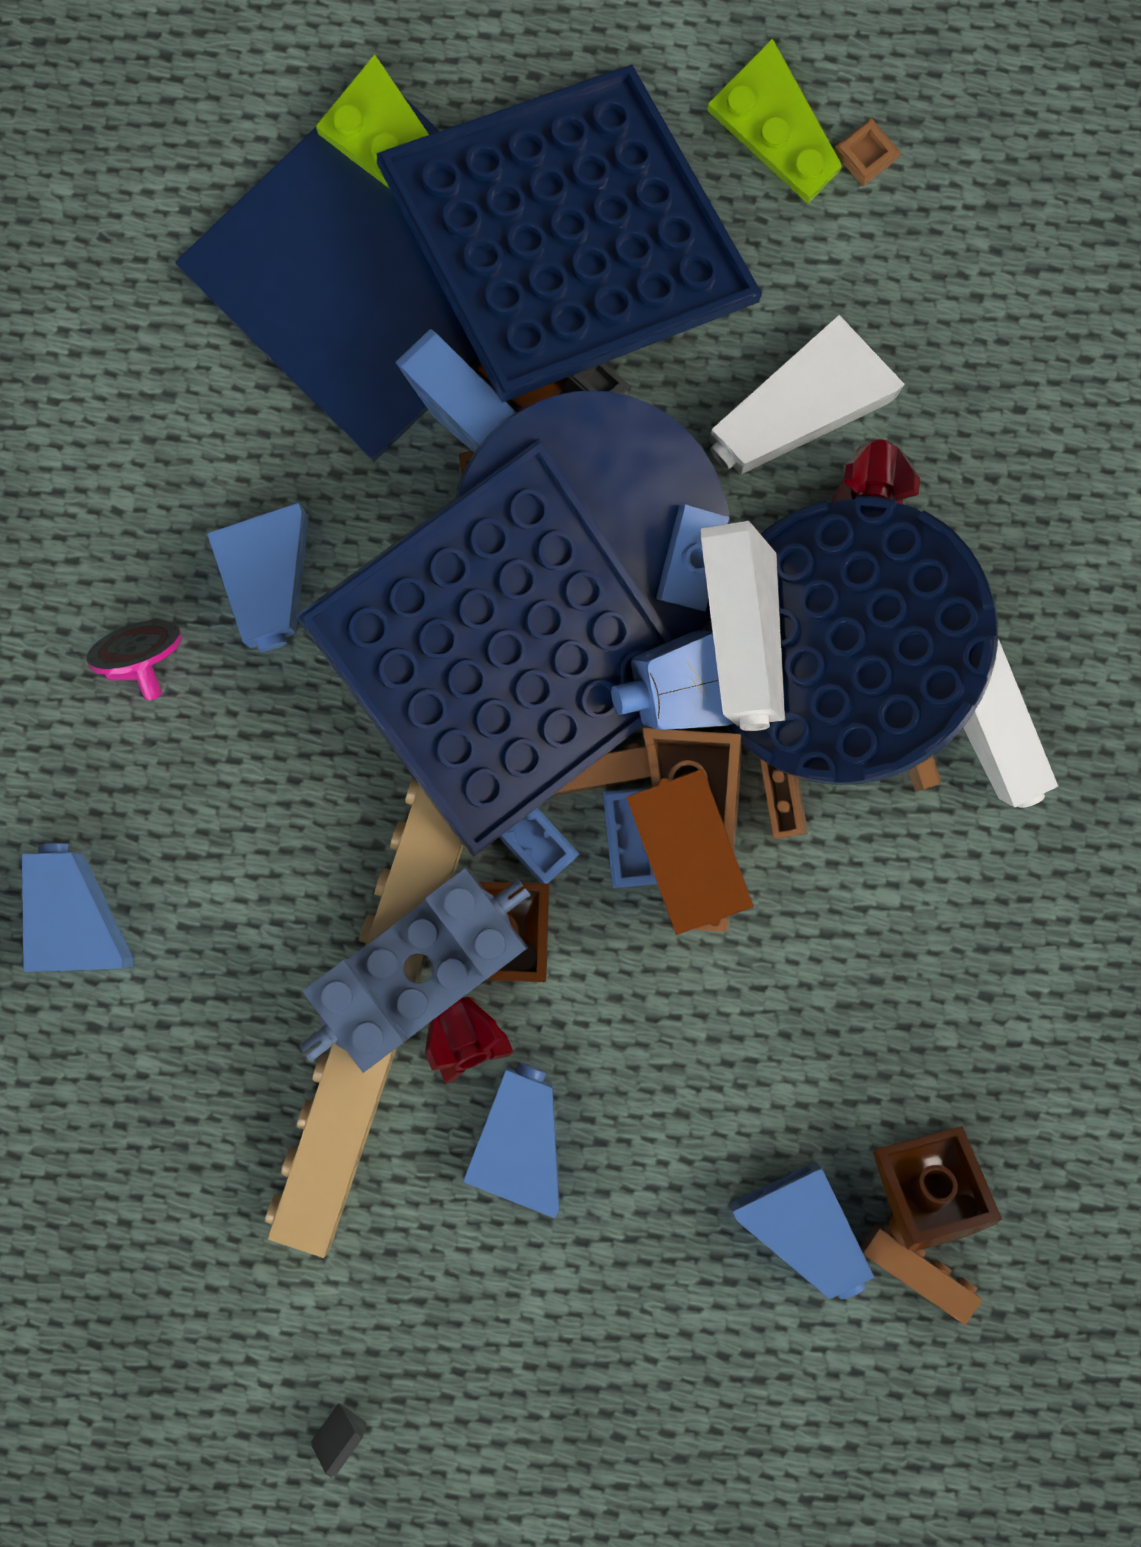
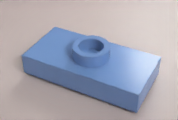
M679 505L656 595L657 600L705 612L709 598L701 542V528L728 524L729 517L689 505Z
M651 787L603 792L612 888L657 884L626 798Z
M538 808L499 837L540 883L548 884L580 855Z

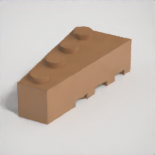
M643 728L652 787L660 785L659 782L662 778L671 781L703 769L735 854L743 746L741 734ZM730 916L720 919L718 926H712L709 923L693 930L729 932Z

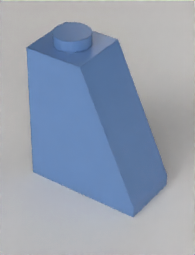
M432 329L424 334L395 362L432 416L474 453L495 428L516 413L506 402L502 403L498 394Z
M299 503L207 533L242 641L251 649L258 647L259 652L278 649L287 644L285 637L296 634L298 620L295 615L299 612L309 523L306 512Z
M60 843L38 844L39 854H22L24 972L123 969L133 967V956L84 853L69 852V844Z
M519 1062L517 1069L507 1066L463 1183L556 1218L559 1210V1184L553 1083L544 1080L546 1071L533 1065Z
M816 1161L729 1203L736 1220L827 1298L832 1299L838 1296L839 1299H847L853 1297L866 1288L865 1282L875 1278L822 1168Z

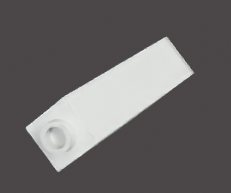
M838 315L712 428L709 442L713 446L710 448V452L723 468L729 470L733 466L741 475L891 403L905 384L849 324Z
M750 521L701 528V542L723 715L737 726H740L742 730H764L770 727L769 722L785 720L776 552Z
M998 639L996 661L990 682L981 702L963 728L998 798L1014 808H1024L1042 801L1045 798L1044 793L1058 787V784Z

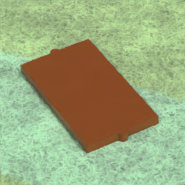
M703 769L671 781L662 778L659 782L660 785L626 797L676 935L709 923L712 926H718L720 919L754 907Z

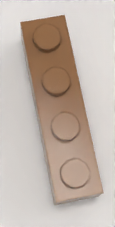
M633 743L623 746V751H609L553 796L651 779L647 747H641V743Z
M760 758L773 838L779 839L808 834L799 778L776 769Z
M875 1224L860 1246L863 1255L965 1326L982 1302V1299L975 1293L977 1287L964 1277H961L958 1281L949 1274L952 1270L938 1259L932 1263L924 1258L927 1253L926 1251L907 1250L906 1247L902 1246L894 1238L890 1226L887 1224L883 1228Z

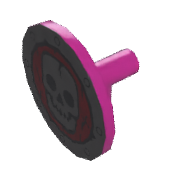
M164 620L144 621L122 627L106 635L91 647L87 653L88 666L96 674L105 675L108 680H137L144 699H156L162 695V690L152 665L165 659L177 649L182 641L180 628L173 622Z

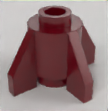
M872 440L860 446L846 464L844 480L834 494L832 502L855 499L856 496H873L893 499L897 503L904 505L903 499L919 495L920 477L897 446H894L887 440Z
M462 997L429 1022L425 1055L431 1070H440L445 1084L454 1082L466 1069L475 1067L488 1059L509 1057L514 1052L507 1035L498 1027L496 1020L479 1007L473 997Z

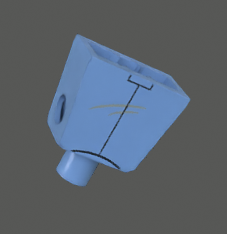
M697 630L633 657L631 659V668L634 681L613 686L611 690L613 705L619 715L640 711L643 725L654 729H683L733 724L731 720L723 715L713 632Z

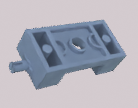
M464 868L349 959L341 961L304 989L302 992L319 1013L323 1028L299 1044L301 1050L305 1052L318 1041H321V1044L305 1056L313 1062L315 1058L336 1043L337 1046L348 1052L364 1073L528 948L510 924L507 914L524 899L531 896L525 888L509 900V896L524 886L517 878L515 882L494 897L485 891L468 868ZM418 953L426 955L433 965L431 977L421 983L412 981L405 971V964L408 958Z

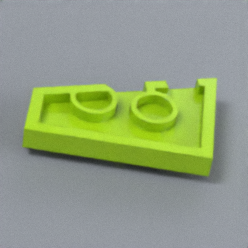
M773 39L708 103L707 111L807 204L840 172L842 168L840 160Z
M375 54L316 125L317 132L322 138L388 188L389 186L377 165V153L429 135Z

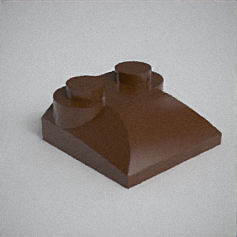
M478 881L485 891L494 897L513 883ZM522 883L524 886L509 896L510 900L525 888L531 895L507 912L510 924L528 948L486 980L546 982L549 884Z
M963 1126L874 1150L875 1162L892 1210L889 1221L890 1229L894 1238L902 1246L906 1247L907 1250H923L968 1237L994 1226L1002 1220Z

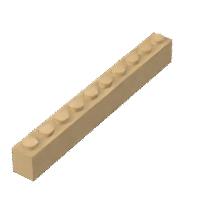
M414 778L411 780L405 803L412 805L407 822H398L390 844V849L397 851L391 869L385 867L382 869L375 888L374 895L381 897L376 915L368 913L361 929L359 941L366 943V945L425 901L427 896L454 877L464 847ZM413 954L406 961V974L414 982H419L427 958L426 955ZM336 1043L332 1045L329 1055L325 1053L320 1055L312 1081L319 1083L314 1101H305L297 1122V1128L304 1130L298 1149L294 1147L289 1148L282 1166L281 1175L288 1177L282 1196L274 1194L266 1214L265 1222L272 1224L268 1240L322 1258L327 1255L331 1249L396 1049L364 1073L348 1052L337 1046Z

